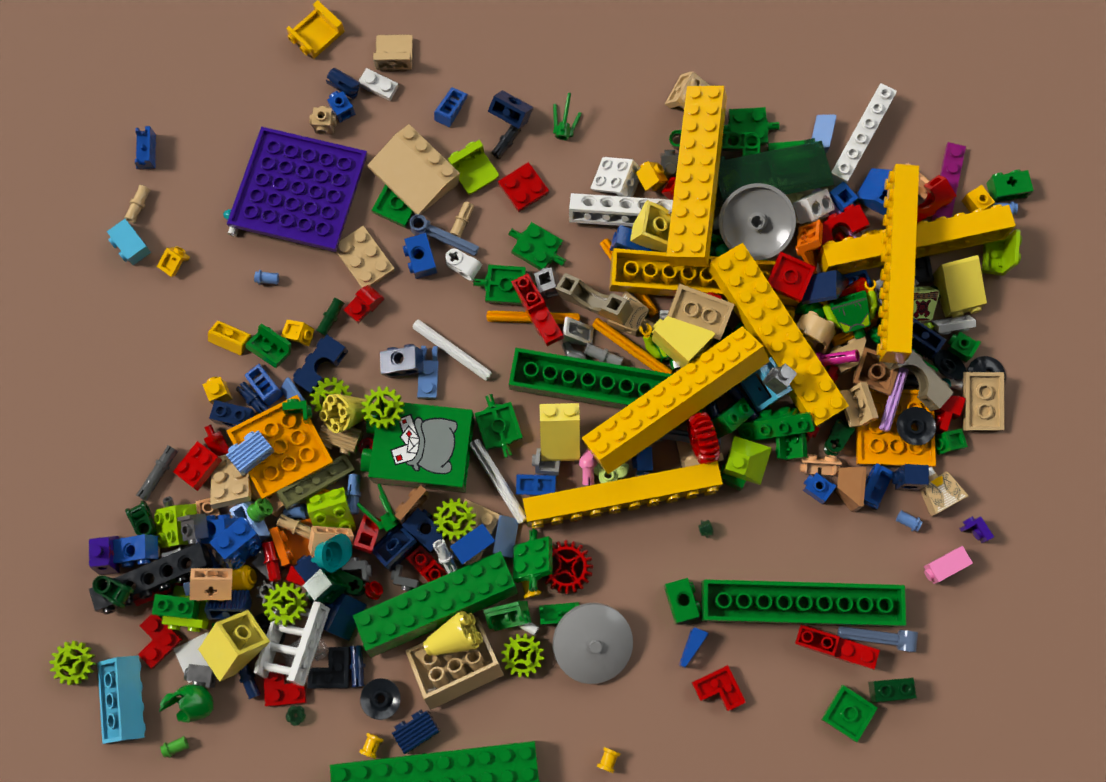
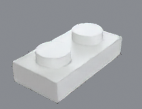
M366 68L359 79L360 87L391 101L399 87L397 82Z
M964 315L957 318L934 320L932 325L935 326L933 328L935 331L945 335L955 330L968 331L969 328L976 327V320L970 315Z

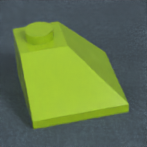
M734 436L723 473L761 485L772 448Z

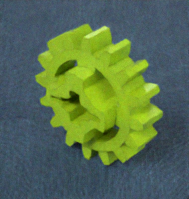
M325 377L324 383L317 381L319 386L312 387L315 393L310 394L311 397H314L310 404L316 405L313 408L314 411H321L323 402L327 398L325 394H341L342 392L343 395L350 396L352 392L347 391L349 385H343V380L340 379L337 382V378L332 377L330 381L329 378ZM334 385L330 389L324 390L325 387ZM319 396H321V399H322V403H321V404H320V401H319Z
M378 386L377 392L371 389L372 395L364 396L367 402H361L362 406L365 407L361 412L362 414H367L364 417L365 421L370 420L369 425L372 427L376 424L379 430L382 425H384L386 430L389 424L395 427L394 421H401L399 414H404V410L400 409L405 406L404 402H399L402 399L401 395L395 396L396 390L393 389L389 392V387L387 386L384 390ZM385 396L392 398L394 401H388ZM382 402H383V403L385 404V406H386V407L384 408V410H385V411H384V415H383V413H382L381 410H380L381 407H382V406H381V405H382ZM372 415L380 416L381 420L375 419Z
M450 498L449 504L445 501L442 502L443 508L437 506L439 514L435 513L434 518L438 520L434 521L433 524L434 526H439L436 532H443V539L449 536L450 542L453 540V537H456L458 541L460 536L464 537L467 535V532L473 530L471 526H476V522L472 520L476 518V514H471L473 507L467 508V501L461 504L460 498L457 499V502H453V499ZM457 508L463 510L464 512L461 513L460 511L457 510ZM449 509L447 516H443L444 512ZM453 516H456V519H458L457 523L453 522ZM466 522H468L466 527L463 530H460V527ZM445 527H449L453 532L448 531Z
M283 582V587L275 584L276 590L269 589L270 596H264L267 600V603L262 604L264 608H267L264 614L269 616L268 620L270 622L275 620L276 626H279L281 622L284 627H287L288 622L295 625V619L302 620L300 614L307 612L303 608V606L308 605L307 601L304 600L307 596L305 593H301L302 589L300 587L296 588L294 583H291L289 587L286 582ZM290 592L295 594L297 599L291 598ZM273 610L279 611L280 616L275 615Z
M527 633L524 634L523 638L516 634L515 640L511 637L509 638L510 644L504 643L507 649L506 651H501V654L505 655L506 658H503L501 661L507 662L505 669L511 668L512 675L518 672V677L520 678L522 673L529 677L530 671L534 674L536 673V666L542 667L539 660H544V657L540 656L544 649H538L541 643L540 641L534 643V636L527 639ZM518 642H527L531 645L521 647ZM511 648H513L515 653L514 657L510 660L509 653ZM520 650L522 652L530 650L526 655L527 659L525 661L520 659L515 662L518 659L517 657H519L518 652ZM536 651V660L533 664L530 660L531 654ZM519 663L525 664L527 669H518L514 666Z
M72 641L71 644L70 642H64V647L58 646L59 652L52 653L55 660L49 661L50 664H54L50 672H56L53 678H61L60 683L65 684L67 682V685H73L74 682L81 684V678L88 680L87 673H93L94 671L90 668L96 665L95 662H91L95 654H89L92 648H85L86 643L83 642L78 645V641ZM74 649L80 651L83 655H77V651ZM73 660H78L75 661V663H73L72 666H67L70 665V663H72ZM63 671H68L71 677L67 676Z

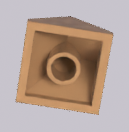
M864 347L859 364L854 370L853 384L857 385L860 382H867L869 389L890 396L899 368L890 370L883 362H879L877 351Z
M867 467L839 468L838 483L834 492L851 512H856L864 507Z

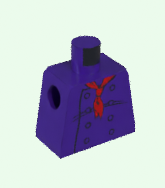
M119 536L89 539V566L97 574L119 573V564H114L113 540L119 539Z

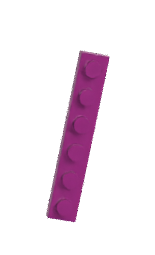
M948 142L945 148L940 175L947 178L955 194H957L966 146ZM955 198L952 199L949 205L942 206L936 210L937 212L931 216L930 222L935 221L939 217H952Z

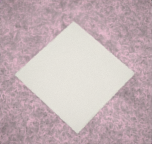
M208 632L174 648L184 673L189 664L209 666L198 650L209 634Z

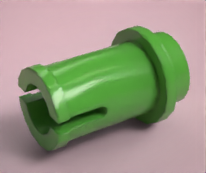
M182 736L170 743L165 742L160 749L164 758H171L173 754L188 749L189 745L186 737Z

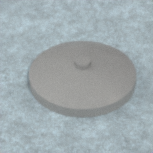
M762 183L745 185L735 190L724 202L719 215V230L727 247L731 250L743 243L754 260L768 259L780 253L791 241L796 227L795 210L789 198L776 187Z
M586 603L568 611L559 621L553 636V652L561 669L572 679L587 684L602 683L618 675L628 663L633 649V636L626 619L616 609L602 603Z

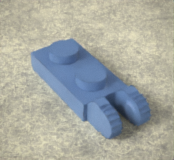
M421 346L423 350L424 372L418 374L417 398L437 399L438 346H433V360H426L427 348L426 346Z

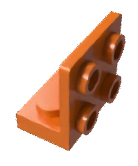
M820 220L799 227L798 235L796 236V252L799 257L802 256L804 262L815 266L813 274H816L817 253L815 249L822 246L823 225Z
M310 518L301 521V523L309 527L313 526ZM276 526L269 529L280 562L284 568L287 569L291 565H298L296 562L301 557L310 555L308 549L309 539L296 533L293 535L291 531L285 528L280 529Z

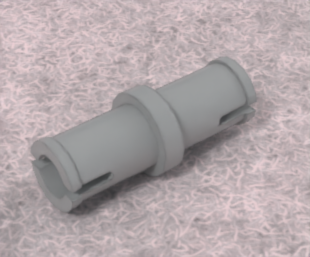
M589 342L584 354L598 359L599 362L621 365L623 357L608 352V349H601Z

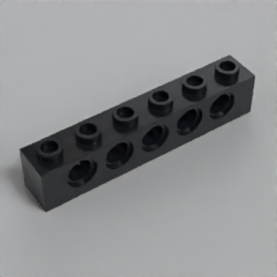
M199 542L114 579L129 587L136 583L135 592L130 594L125 603L127 607L134 604V601L137 599L151 597L152 593L156 591L168 590L175 583L181 584L189 581L191 568H213L214 566L207 545ZM189 560H191L192 564L190 568L187 569L186 564ZM173 568L172 575L168 577L169 569ZM154 575V582L150 584V578ZM107 581L103 583V590L108 586ZM93 588L89 589L96 612L107 615L116 611L118 606L96 593Z

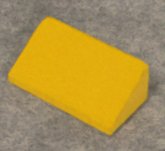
M218 320L208 331V341L238 355L244 352L246 343L251 338V334Z

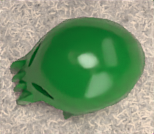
M196 684L183 685L174 693H167L160 703L159 712L178 703L180 711L176 714L177 721L195 722L210 716L214 709V700L210 692L203 686Z

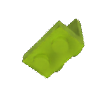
M480 140L468 143L464 149L453 152L448 158V162L460 173L459 182L469 195L499 177L497 170L484 153V147Z
M1015 229L1004 240L984 244L982 273L1004 276L1020 263L1021 254L1019 253V247L1022 243L1020 229Z
M344 487L306 499L308 515L313 526L351 528L352 532L356 530V524L348 506Z
M196 504L173 505L156 509L154 521L156 523V536H158V546L160 548L188 544V541H183L181 521H177V517L197 514Z
M183 586L174 587L172 596L190 598V595L186 596ZM207 600L201 601L198 619L163 616L162 624L168 625V629L172 630L188 627L187 631L200 632V629H208L209 619L204 610Z

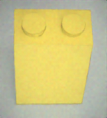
M978 255L941 264L934 272L933 283L935 289L940 291L938 298L945 318L951 316L952 318L961 317L966 312L974 314L982 311L981 308L987 304Z
M669 316L664 320L659 319L653 326L654 330L652 331V341L681 368L700 356L712 344L715 336L713 331Z
M579 403L540 404L541 461L580 460Z
M246 610L216 622L198 650L220 682L236 675L270 643V640L250 611Z

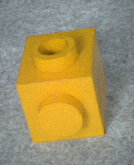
M647 161L635 172L645 191H656L668 182L664 174V168L658 162Z
M983 185L967 193L961 200L970 213L980 208H983V210L990 209L995 203Z
M212 377L202 384L211 404H214V400L226 402L233 399L226 382L221 377Z

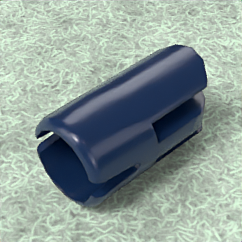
M332 68L327 75L330 81L326 80V83L340 92L343 91L348 97L356 99L360 82L337 68Z

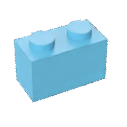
M123 219L106 231L111 237L108 239L114 248L118 247L121 250L119 255L125 262L129 261L132 265H135L152 253L126 219Z

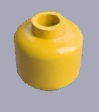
M248 565L232 570V590H251L257 582L255 570Z

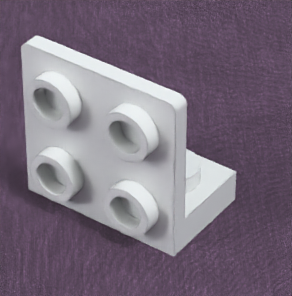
M603 157L591 189L599 192L616 193L622 197H633L639 183V178L635 172L640 167L633 159Z

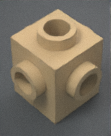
M326 106L313 107V114H310L309 123L312 125L315 134L334 135L337 116L334 115L332 108Z

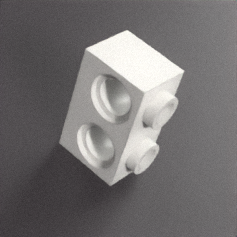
M828 188L811 193L792 203L800 224L806 222L809 224L828 217V213L835 209Z

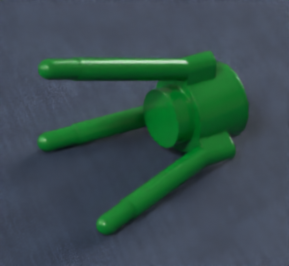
M570 92L567 94L563 121L559 122V125L557 105L553 104V134L559 140H569V137H573L574 130L582 115L581 112L578 113L572 127L567 123L571 98Z
M378 484L377 486L381 494L379 498L386 511V514L380 517L381 521L375 518L360 503L356 505L380 530L384 528L387 532L398 525L399 522L394 516L382 485Z

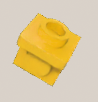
M169 247L164 251L156 267L170 277H175L182 262L189 260L190 256L181 247Z
M286 320L281 337L309 346L315 329L304 322Z

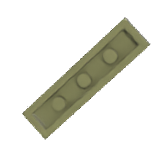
M343 454L334 459L333 464L278 490L277 496L286 510L347 477L349 474L354 473L355 469L346 455Z

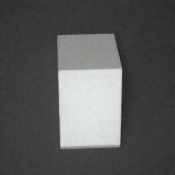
M565 317L563 343L570 342L571 344L588 345L589 342L592 344L594 327L570 317Z

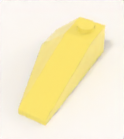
M647 200L633 224L630 241L649 249L667 252L671 215L668 214V210L661 205Z

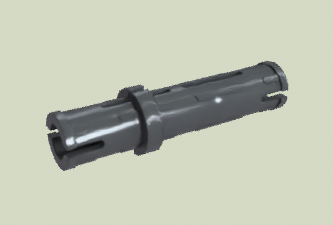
M167 445L159 460L155 461L156 465L136 496L148 501L165 471L170 469L169 465L179 451Z

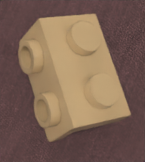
M860 382L849 390L840 391L849 405L844 409L850 428L866 426L879 418L867 382Z

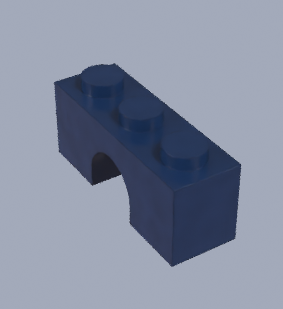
M329 335L318 341L315 351L306 357V363L302 368H298L293 375V382L309 394L315 393L312 387L319 386L317 381L324 383V379L317 374L318 367L324 362H330L337 367L348 353L345 346Z

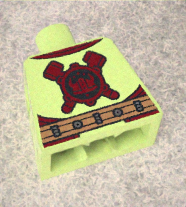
M930 286L914 287L913 318L920 322L933 319L940 293L939 290Z

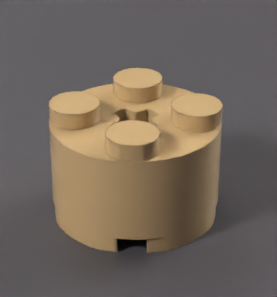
M809 311L808 314L800 317L796 325L812 350L825 354L835 335L836 325L832 321L819 317L816 312Z

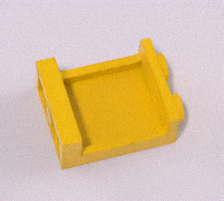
M318 0L312 4L314 11L293 29L290 26L286 28L289 34L287 36L294 45L297 43L302 53L306 56L309 55L312 59H315L345 32L342 22Z

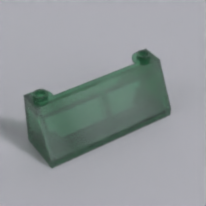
M815 138L804 140V144L731 159H725V156H721L716 206L722 207L726 199L735 190L754 183L771 185L781 190L785 195L834 185L822 141H816Z

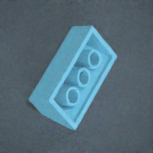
M139 655L115 657L97 662L102 744L145 738L146 726L143 721L144 703L142 702L141 693L143 684L140 678L141 662L139 661Z

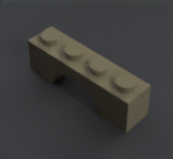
M564 273L555 288L562 299L621 325H625L633 312V308L627 299L614 293L610 295L601 294L587 286L580 279Z
M913 350L904 364L883 362L890 370L903 367L910 370L916 376L919 383L917 398L930 411L940 409L954 393L949 388V384L941 380L936 375V371L929 367L923 361L921 355Z

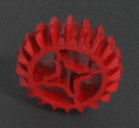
M697 412L687 419L688 437L700 464H711L720 458L717 434L706 412Z
M567 540L564 541V547H561L559 541L556 543L557 549L552 546V559L555 557L560 566L555 573L547 575L548 579L545 581V584L547 585L552 582L551 590L558 586V593H561L562 588H565V594H569V588H572L573 593H576L575 586L578 585L582 590L584 587L581 582L589 583L585 576H592V573L587 571V569H593V565L587 564V562L592 561V557H584L588 554V550L581 553L580 551L583 547L581 544L577 549L574 548L575 541L572 542L571 547L568 546ZM572 552L577 556L572 559H565L560 553ZM581 560L583 572L578 578L574 572V566ZM562 561L567 565L572 563V567H570L572 569L571 573L567 570L561 571V568H563ZM562 575H567L574 582L562 583L556 579Z

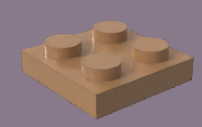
M423 486L415 487L408 496L410 498L406 503L402 502L396 508L395 512L397 513L394 516L402 524L417 508L420 509L430 497L428 491Z

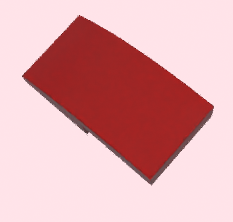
M420 544L405 557L428 582L448 574Z

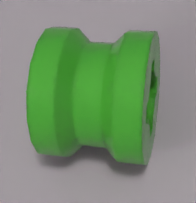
M262 498L257 499L255 503L247 508L249 517L255 522L263 521L265 517L273 512L271 503L267 499Z

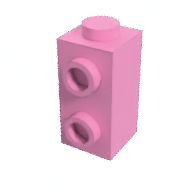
M961 546L923 567L925 568L924 573L927 579L935 584L973 564L964 547Z

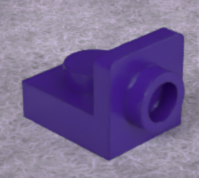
M973 516L963 521L964 526L959 528L962 532L972 527L974 537L980 540L981 543L994 537L981 516L976 519Z

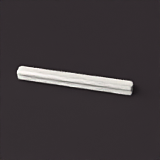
M415 321L412 326L414 330L482 379L487 381L492 374L490 370L422 321Z
M479 439L470 443L471 449L519 524L525 522V511Z

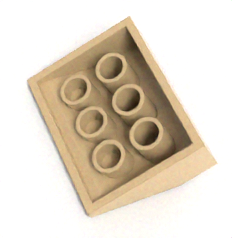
M410 124L395 134L368 164V168L415 214H422L459 184L460 173Z
M479 617L475 618L476 623L474 625L477 631L481 633L483 642L475 650L429 656L424 649L423 642L405 650L422 696L430 710L504 675Z

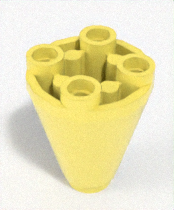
M330 394L323 402L319 417L333 433L344 432L365 420L364 417L367 414H362L361 410L365 407L362 406L361 402H367V399L342 394Z
M460 611L423 642L426 653L429 656H437L477 649L479 644L483 642V638L474 625L476 623L474 615L471 612L467 614L465 611Z

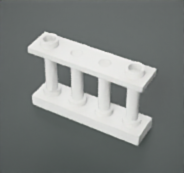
M315 601L311 609L304 608L307 612L300 614L308 617L304 628L291 625L284 627L282 622L279 626H276L275 620L271 622L266 635L270 643L261 650L253 673L263 678L268 677L269 671L289 675L288 681L304 687L330 608ZM275 610V615L280 616L279 611ZM283 632L302 636L299 646L292 647L279 644ZM276 652L295 655L292 666L287 667L273 664Z

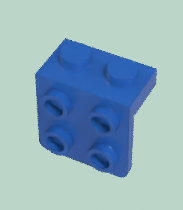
M240 517L210 542L211 546L224 559L228 568H232V570L241 568L245 564V560L250 556L258 554L262 547L258 534L243 517Z

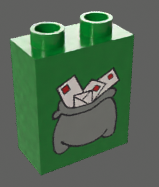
M382 402V405H381L382 407H381L380 410H381V412H382L383 415H384V411H385L384 408H385L386 406H385V404ZM404 403L405 406L400 408L404 410V414H399L401 421H394L395 427L389 424L386 430L384 425H382L379 430L376 424L371 427L369 425L370 420L366 421V433L374 434L372 449H363L360 467L361 472H369L368 477L373 483L418 488L421 485L425 489L466 493L471 453L470 443L472 442L475 421L473 410ZM372 415L375 419L381 420L380 416Z

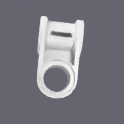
M455 248L448 250L446 253L447 266L467 280L473 281L482 267V263ZM455 257L458 258V261H457V260H454L453 262L451 261V258H452V259H454Z

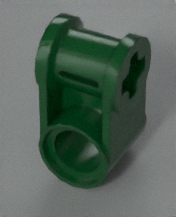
M838 418L824 444L825 454L837 456L850 439L856 427L850 428L846 421ZM833 443L836 444L835 449L832 448Z
M144 500L141 501V504L131 509H125L126 515L137 535H143L144 527L149 525V531L145 534L156 536V524L151 510Z
M340 569L335 571L348 587L344 592L354 596H362L365 593V581ZM353 584H358L360 586L359 589L353 588Z
M104 575L96 577L92 583V588L96 593L123 609L126 607L125 603L130 594L135 592L133 588ZM107 581L108 586L105 590H103V583Z

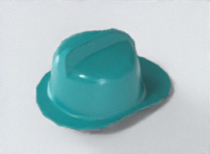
M340 533L325 542L319 543L315 548L314 557L311 561L327 572H335L344 566L352 556L353 548L350 538L346 534Z

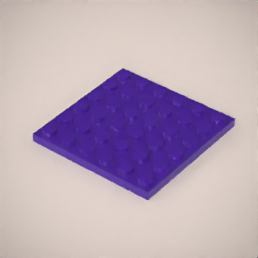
M261 126L227 221L228 227L336 252L368 155L367 151Z

